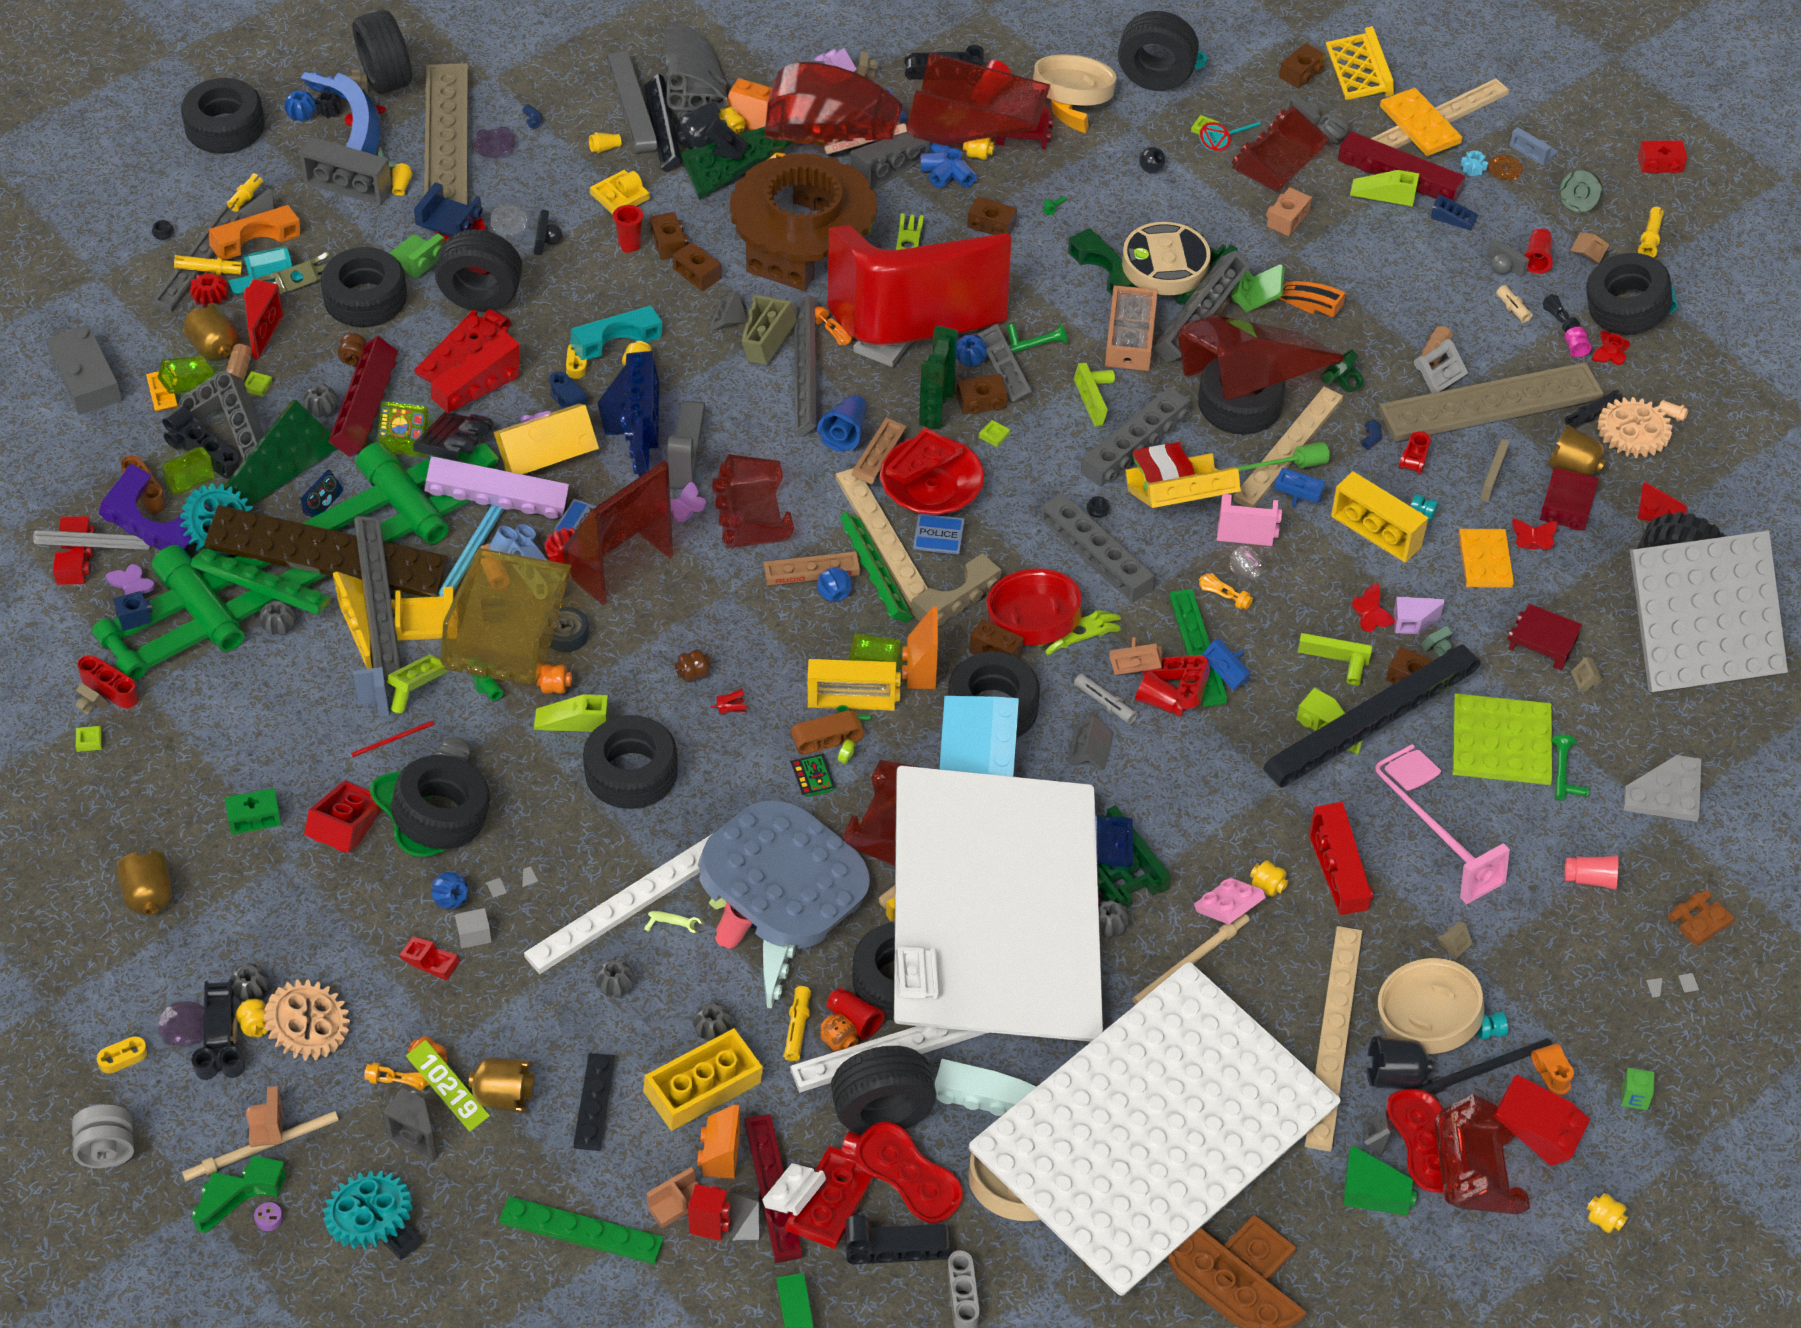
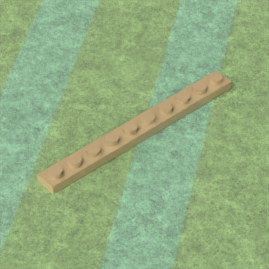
M1337 926L1315 1071V1076L1338 1097L1362 930ZM1338 1106L1306 1134L1304 1147L1331 1152Z

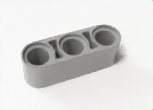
M955 1251L948 1259L947 1273L953 1324L955 1328H978L979 1303L973 1260L969 1253ZM962 1266L965 1269L957 1270L955 1267ZM959 1291H966V1292H968V1294H966V1295H961V1294H959L958 1292H959ZM966 1315L972 1317V1319L964 1320L961 1317Z

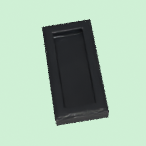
M542 209L540 211L534 255H542L545 243L556 245L563 237L559 226L555 224L547 225L548 210Z

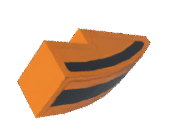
M1294 281L1286 282L1283 285V294L1278 299L1311 314H1314L1317 310L1330 317H1334L1344 305L1346 292L1318 283Z

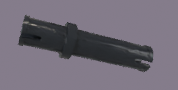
M1613 390L1589 405L1580 406L1578 411L1565 417V424L1569 425L1573 422L1570 426L1575 428L1584 422L1589 423L1595 416L1602 413L1603 408H1607L1608 403L1614 404V400H1618L1621 403L1623 399L1622 393L1615 396L1620 391Z

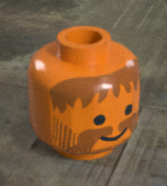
M832 1014L821 1024V1039L834 1052L858 1044L856 1026L843 1014Z

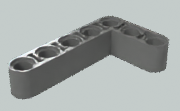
M227 371L217 373L185 394L179 401L178 406L186 407L195 419H202L223 406L243 461L264 436L244 381Z
M681 402L676 436H669L668 440L670 488L684 489L688 483H694L705 416V402Z

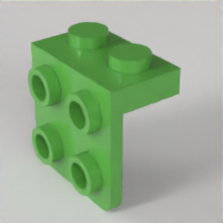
M437 233L426 241L418 235H412L389 254L393 255L401 263L405 273L417 279L437 263L441 247L444 244V237Z
M1280 264L1254 277L1247 270L1232 289V300L1238 303L1245 312L1257 309L1272 300H1277L1283 294L1285 268Z

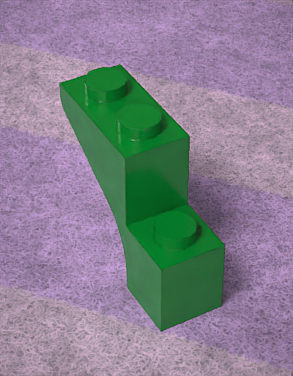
M253 1155L249 1165H245L242 1178L212 1172L209 1182L206 1181L203 1185L200 1204L195 1205L193 1209L192 1220L195 1222L197 1232H209L244 1201L257 1196L278 1198L287 1176L284 1162Z

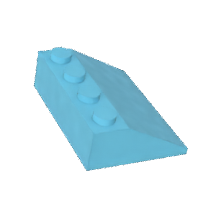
M945 696L939 770L1013 777L1019 698Z

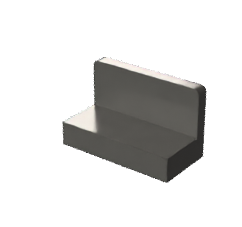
M1095 716L1077 723L1067 761L1074 766L1089 761L1098 770L1105 769L1113 732Z

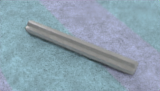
M35 530L33 534V542L42 545L142 550L150 548L149 545L135 535Z

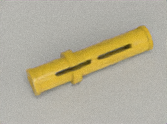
M175 255L174 269L215 272L216 275L224 273L240 276L242 262L222 260L219 257L217 259Z
M805 986L795 988L793 1005L789 1009L790 1024L783 1055L788 1061L800 1060L805 1023L810 1014L808 1005L811 990Z

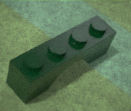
M1088 228L1069 238L1068 253L1080 265H1097L1109 272L1107 291L1112 296L1114 286L1139 288L1125 275L1122 267V258L1092 229Z

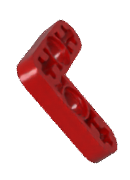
M1204 656L1162 657V668L1151 669L1150 671L1163 680L1181 679L1177 691L1178 703L1183 709H1191L1196 707L1201 701L1210 673L1208 659ZM1149 670L1142 671L1143 677Z

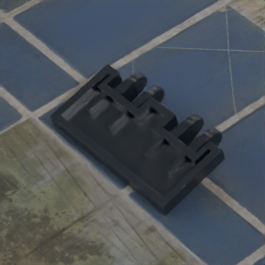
M444 412L414 442L413 451L458 460L461 451H472L474 446L479 443L478 436H486L489 430L493 428L494 422L491 418H486L485 416L471 414L468 417Z

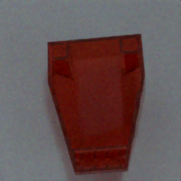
M803 61L789 64L778 71L768 100L765 138L804 144L813 143V140H824V143L833 142V139H845V142L854 141V138H865V141L893 139L901 114L902 103L876 82L856 72L828 62Z

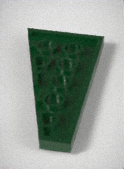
M800 116L739 134L748 143L746 150L739 160L712 155L711 153L716 146L715 143L681 152V160L699 200L747 172L757 164L772 157L775 153L782 151L805 137L806 129Z
M292 400L226 482L224 490L231 486L234 495L240 491L239 498L241 500L244 498L248 499L245 506L255 504L338 449L328 442L331 432L297 400Z

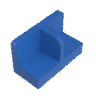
M1282 468L1275 481L1274 489L1293 495L1292 506L1296 507L1300 498L1314 503L1321 502L1326 482Z
M1218 638L1201 655L1208 659L1209 665L1232 690L1245 685L1251 680L1248 676L1250 674L1249 670L1239 661L1245 654L1244 650L1233 654Z

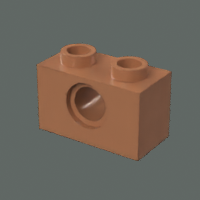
M1289 187L1284 194H1280L1276 204L1269 207L1266 213L1268 218L1267 227L1290 236L1310 212L1312 197Z

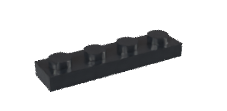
M588 1054L573 1144L574 1149L601 1151L615 1055Z

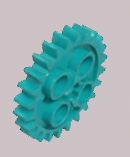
M211 483L208 489L203 485L199 491L197 489L191 493L192 496L189 495L185 501L187 503L181 507L185 512L180 515V518L186 521L180 527L188 529L183 535L192 537L189 544L195 542L198 544L196 551L201 548L205 549L204 542L208 533L203 530L202 526L210 528L217 505L247 512L253 508V506H245L248 499L244 498L241 500L239 498L240 491L234 495L231 486L224 490L223 484H220L216 489L214 483ZM204 504L211 508V512L205 509ZM214 551L217 554L221 553V555L225 557L229 555L228 553Z
M371 1170L367 1177H363L361 1173H358V1179L355 1181L348 1177L349 1184L339 1183L340 1191H331L333 1199L325 1201L327 1208L323 1209L325 1215L323 1220L329 1235L333 1236L335 1242L341 1240L343 1247L350 1243L353 1249H356L359 1244H362L363 1249H366L371 1242L377 1247L378 1240L380 1239L387 1243V1236L389 1234L393 1236L398 1235L396 1228H405L403 1220H410L408 1212L413 1210L410 1203L412 1198L407 1185L402 1183L400 1177L394 1179L393 1173L385 1177L383 1171L374 1176Z

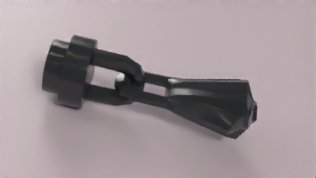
M1550 294L1545 297L1542 303L1543 309L1550 312L1558 321L1564 322L1562 329L1565 333L1573 327H1580V322L1577 318L1572 317L1568 319L1569 314L1562 306L1559 296Z

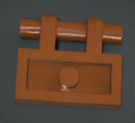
M1708 890L1694 893L1690 896V900L1684 904L1679 903L1674 906L1672 912L1668 913V918L1671 922H1675L1678 919L1683 922L1680 925L1679 931L1696 947L1733 924L1735 919L1719 902L1716 901L1710 906L1706 903L1711 898ZM1696 908L1700 913L1693 917L1690 911Z

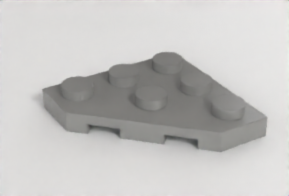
M1676 755L1626 785L1623 810L1698 822L1700 812L1701 759Z

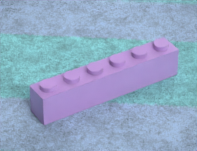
M431 456L424 491L436 496L446 495L457 500L466 499L481 505L491 504L506 510L516 509L526 514L536 513L550 519H555L563 516L569 484Z

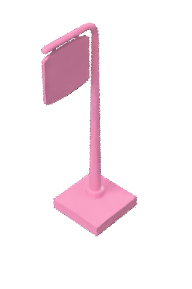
M1413 744L1379 761L1375 766V770L1466 862L1463 866L1460 898L1467 905L1506 883L1510 849L1503 843L1475 858L1380 770L1382 765L1390 762L1385 766V771L1407 791L1420 787L1441 774V770L1420 750L1409 752L1415 747Z

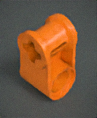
M1555 1043L1532 1051L1533 1065L1537 1072L1540 1073L1548 1089L1559 1096L1566 1095L1571 1089L1570 1081L1574 1076V1070L1565 1057L1562 1047Z

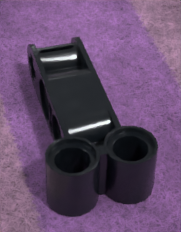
M979 45L968 46L966 52L909 53L904 59L907 67L905 69V76L909 80L966 79L969 84L976 85L985 71L984 49Z
M180 405L162 419V423L167 430L163 436L168 445L175 449L182 447L224 478L230 479L238 469L239 454L237 451L195 422L191 412L186 407Z
M229 979L228 982L220 983L205 981L204 1045L203 1048L194 1051L191 1057L195 1074L202 1080L212 1079L218 1071H222L229 1078H235L240 1076L245 1070L242 1052L239 1048L233 1046V1041H231L234 1023L232 979ZM230 1060H237L234 1064H226ZM205 1061L210 1062V1064L207 1066H200V1064Z

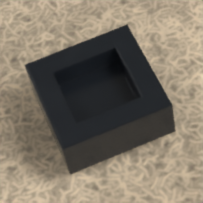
M405 1222L404 1229L396 1228L397 1236L389 1234L387 1236L388 1242L383 1241L399 1260H402L422 1244L421 1238Z

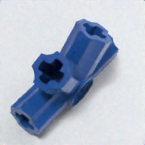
M940 137L933 139L931 142L930 153L921 154V172H931L929 174V181L932 182L934 187L941 188L945 186L953 177L960 186L968 188L977 179L976 173L962 159L961 151L951 148Z

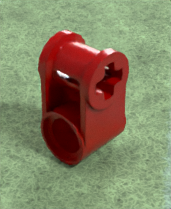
M1417 431L1411 435L1407 447L1403 451L1399 469L1405 468L1417 472V475L1422 474L1431 441L1427 433Z

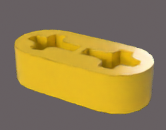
M570 344L567 350L566 374L570 378L578 379L586 373L587 359L581 360L579 356H575V350H573ZM575 364H579L578 369H574Z
M130 1037L100 1050L97 1054L99 1069L104 1073H114L144 1060L147 1056L145 1041L140 1037ZM136 1046L138 1052L133 1053L131 1048ZM111 1057L113 1062L108 1064L106 1058Z

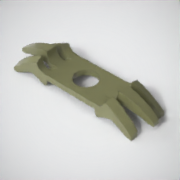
M326 252L285 270L257 277V280L267 282L275 279L276 281L273 283L278 284L281 296L292 290L320 281L321 275L318 274L322 273L326 264L314 265L329 257V253ZM292 272H300L303 275V280L300 283L293 282L290 278Z

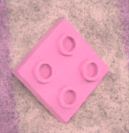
M1229 878L1221 882V885L1211 892L1204 894L1200 900L1194 903V906L1198 913L1230 924L1266 897L1263 889Z

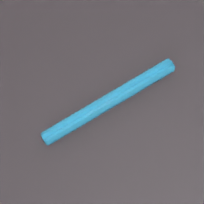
M491 505L438 591V597L443 596V587H453V591H455L477 555L478 548L483 545L504 509Z

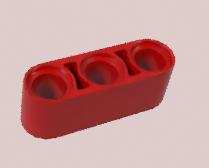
M86 655L79 659L77 666L84 685L121 708H132L138 703L139 697L135 682L130 677L96 656Z

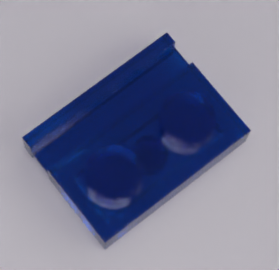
M1096 815L1097 865L1104 863L1107 866L1132 867V818L1113 816L1103 818L1100 815Z

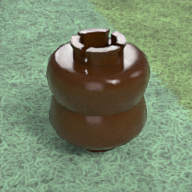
M356 333L344 335L340 340V347L338 349L339 359L347 365H357L363 347L367 343L366 339Z
M700 649L680 654L678 656V663H675V669H678L676 671L678 677H683L688 683L697 678L707 677L708 668H712L711 662H708L710 661L708 654L703 655Z

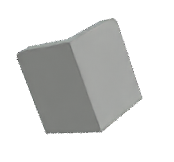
M485 908L455 915L461 949L491 943L490 928Z

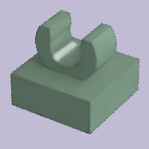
M1445 626L1430 634L1420 645L1425 651L1434 648L1435 653L1440 657L1452 648L1446 640L1452 632L1448 626Z

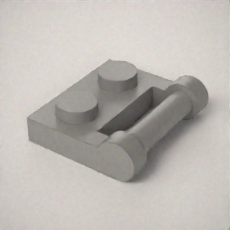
M1450 339L1444 340L1439 347L1425 356H1419L1414 360L1415 367L1421 371L1431 393L1442 391L1468 374L1454 343ZM1447 353L1449 358L1431 369L1429 363Z

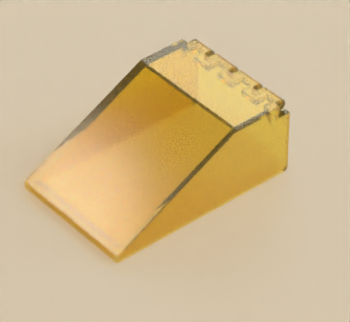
M478 548L443 621L440 662L445 666V670L462 673L465 669L467 674L486 677L487 674H490V678L510 681L513 678L515 683L531 685L532 682L537 683L542 666L545 665L571 572V565Z

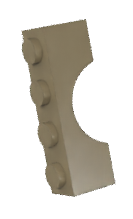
M982 553L965 564V583L961 587L952 591H938L928 588L912 599L911 614L921 621L932 607H938V626H941L948 618L954 614H960L966 606L972 602H978L984 594L989 592L1001 579V569Z

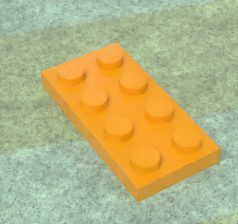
M1415 87L1381 100L1380 107L1426 156L1462 142V136Z

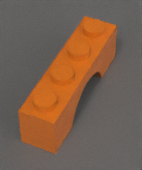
M289 205L209 229V246L217 257L227 260L241 255L243 244L253 238L267 237L281 243L300 236V220Z

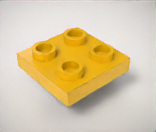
M622 170L590 187V194L612 215L614 210L622 205L637 206L650 199L649 192L642 186L641 178L635 171L627 173L625 170Z

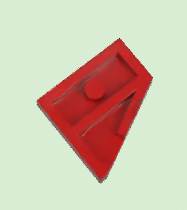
M1643 482L1637 519L1652 522L1656 517H1662V515L1667 513L1674 515L1676 512H1683L1686 515L1687 506L1652 485Z

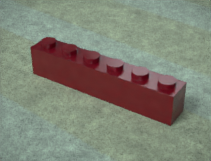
M1351 131L1339 149L1338 161L1373 175L1395 170L1419 173L1416 192L1437 199L1438 195H1442L1456 201L1463 191L1465 175Z
M379 336L366 343L363 347L328 441L349 457L357 452L360 453L366 447L367 436L372 431L373 420L379 412V403L384 398L385 387L391 379V370L397 363L398 351Z

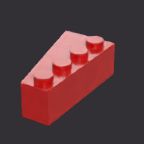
M504 330L497 333L498 338L493 342L486 341L481 345L482 350L478 353L467 355L460 366L457 368L452 366L431 382V399L446 413L459 409L465 404L519 377L520 344Z
M1343 802L1315 806L1309 838L1339 915L1366 911L1369 909L1370 901L1373 900V891L1367 883Z

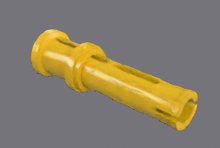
M1653 207L1650 210L1646 232L1641 235L1640 240L1642 244L1638 248V253L1649 255L1653 258L1657 255L1658 249L1656 246L1660 243L1658 233L1664 214L1663 209L1661 210L1660 207Z

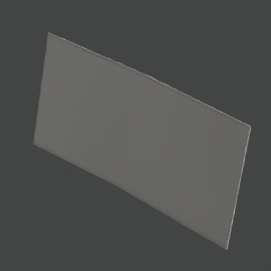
M531 866L523 869L522 887L538 881ZM501 878L486 882L493 898L507 893Z
M1693 973L1678 975L1684 993L1699 990ZM1662 978L1646 980L1652 997H1659L1661 994Z

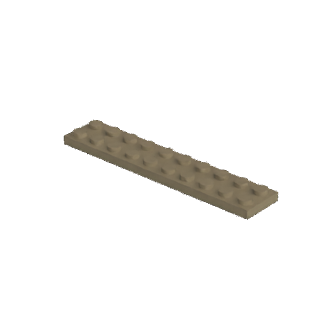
M468 63L426 65L424 195L436 182L443 185L444 198L468 205Z
M1584 362L1379 404L1378 411L1394 442L1410 439L1411 435L1417 431L1431 435L1596 401L1602 398L1604 393L1588 365Z

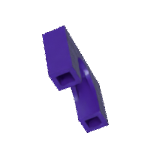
M130 464L102 500L98 514L106 521L120 526L125 532L142 539L149 546L162 550L171 545H180L187 552L192 544H189L192 537L184 536L183 534L188 529L180 527L186 520L179 516L168 523H156L146 519L138 511L136 503L147 490L151 475Z

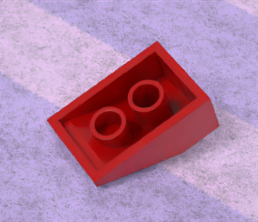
M253 279L249 287L245 288L244 300L253 359L258 360L283 317V309L278 284Z
M344 780L309 809L304 835L316 842L332 846L338 851L349 853L361 842L382 809L372 799L370 790Z
M1515 1075L1511 1080L1493 1115L1550 1166L1572 1158L1591 1120L1572 1102L1519 1075Z

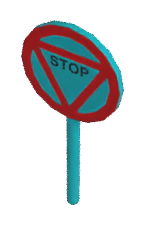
M1208 122L1199 131L1200 142L1209 151L1221 152L1230 145V135L1260 126L1261 122L1230 131L1219 123Z

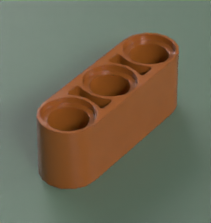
M129 455L124 457L120 463L122 473L125 472L130 464H133L151 475L149 486L140 497L139 502L148 513L157 514L162 512L166 507L162 487L138 456Z
M849 710L798 723L792 727L790 734L798 753L806 755L843 745L846 739L853 742L859 741L864 737L865 732L857 713Z

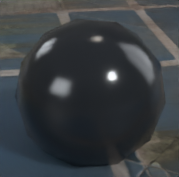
M1148 147L1140 154V166L1150 174L1157 173L1165 166V155L1159 148Z

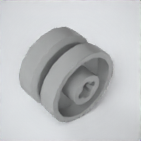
M102 1104L90 1106L74 1115L71 1122L74 1138L72 1142L73 1157L80 1165L89 1168H106L123 1164L132 1157L134 1153L133 1121L131 1113L125 1108Z

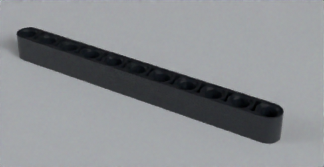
M1464 644L1455 647L1274 755L1265 763L1263 771L1280 788L1289 785L1470 676L1479 668L1481 661Z

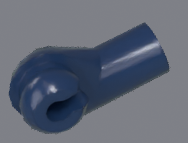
M525 105L523 113L529 117V120H526L528 126L532 129L538 128L541 125L542 114L531 105Z
M1376 420L1365 423V428H1368L1366 432L1369 435L1361 441V445L1367 450L1382 438L1381 425Z

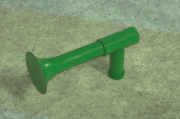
M1015 322L1006 324L1011 344L1008 345L1012 353L1052 341H1062L1067 345L1066 333L1061 322L1059 327L1051 333L1019 341Z
M1563 734L1552 737V745L1557 747L1558 750L1555 800H1566V793L1587 798L1589 787L1567 784V756L1569 749L1576 745V739Z

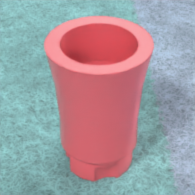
M1618 855L1566 858L1565 881H1575V884L1600 886L1616 890Z
M726 902L724 913L716 929L717 935L715 940L720 946L728 949L735 948L742 941L745 933L753 923Z

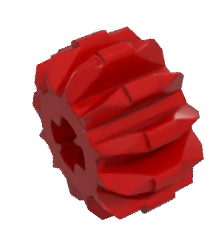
M205 272L204 275H197L196 279L191 280L190 294L196 305L201 304L204 308L210 303L222 305V300L227 299L228 285L222 275H216L215 272L211 274Z
M563 526L560 531L554 530V534L547 535V541L544 542L548 559L551 562H555L557 566L562 563L565 566L569 562L575 563V559L582 558V552L585 551L583 537L573 527L566 529Z

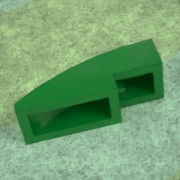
M804 1273L776 1277L783 1328H813Z

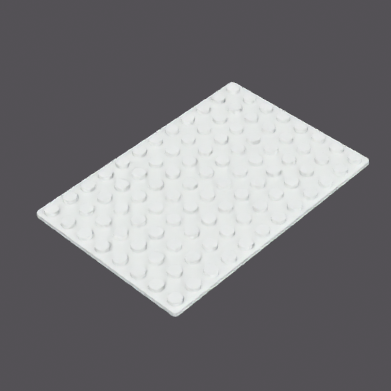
M899 766L897 768L895 1023L1090 1042L1103 1032L1094 787L1092 785ZM897 947L923 948L924 950L935 948L938 981L937 999L933 998V996H925V998L899 997L896 962Z
M1188 962L973 1139L969 1144V1150L1118 1295L1123 1296L1339 1105L1340 1098L1197 967Z

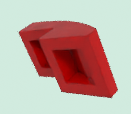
M414 936L399 955L408 964L444 980H448L460 963L458 955L436 949L434 942Z

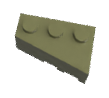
M753 294L752 308L749 309V321L745 326L742 345L747 361L767 365L797 320L791 301Z

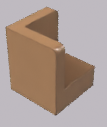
M1580 232L1571 248V252L1582 254L1591 261L1600 263L1609 244L1595 234Z

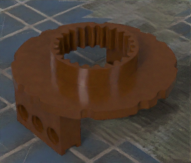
M788 154L780 159L771 158L749 169L745 173L746 177L737 181L735 191L730 196L731 222L736 225L737 234L746 242V272L802 291H806L808 284L814 279V261L823 260L828 256L829 228L850 225L863 237L871 232L872 222L876 221L877 198L875 191L870 189L868 179L851 165L841 164L838 159L832 157L823 158L818 154ZM790 184H793V205L798 204L810 208L811 211L816 210L817 214L814 215L812 212H809L808 216H805L803 213L795 215V212L788 214L787 209L781 210V206L776 205L774 196L778 195V191H783V186L789 188Z

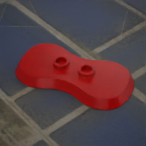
M1403 1089L1392 1093L1387 1100V1113L1390 1122L1406 1144L1407 1167L1415 1185L1423 1191L1432 1193L1451 1192L1461 1188L1466 1179L1465 1167L1447 1140L1444 1111L1438 1100L1430 1093L1418 1089Z
M879 1122L868 1128L859 1138L855 1154L860 1166L868 1174L893 1186L900 1193L906 1206L915 1217L924 1222L939 1223L949 1218L957 1210L963 1197V1189L958 1178L946 1168L926 1159L918 1151L910 1135L902 1127L891 1122Z

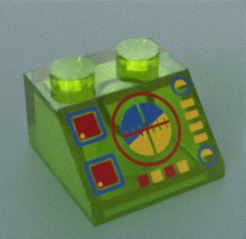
M383 401L378 434L379 442L384 443L393 454L425 457L426 454L413 451V444L430 427L428 408L425 406Z

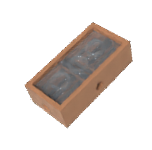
M1114 286L1105 367L1149 371L1158 290Z

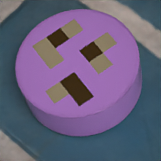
M263 1203L254 1212L255 1223L263 1231H272L282 1223L281 1209L275 1203Z

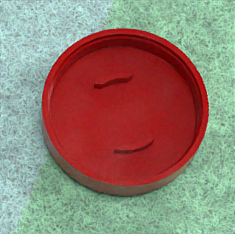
M1026 569L1009 574L1000 579L991 588L987 596L986 604L989 623L1023 637V645H1042L1057 641L1070 634L1077 627L1082 617V600L1078 585L1067 575L1050 569Z

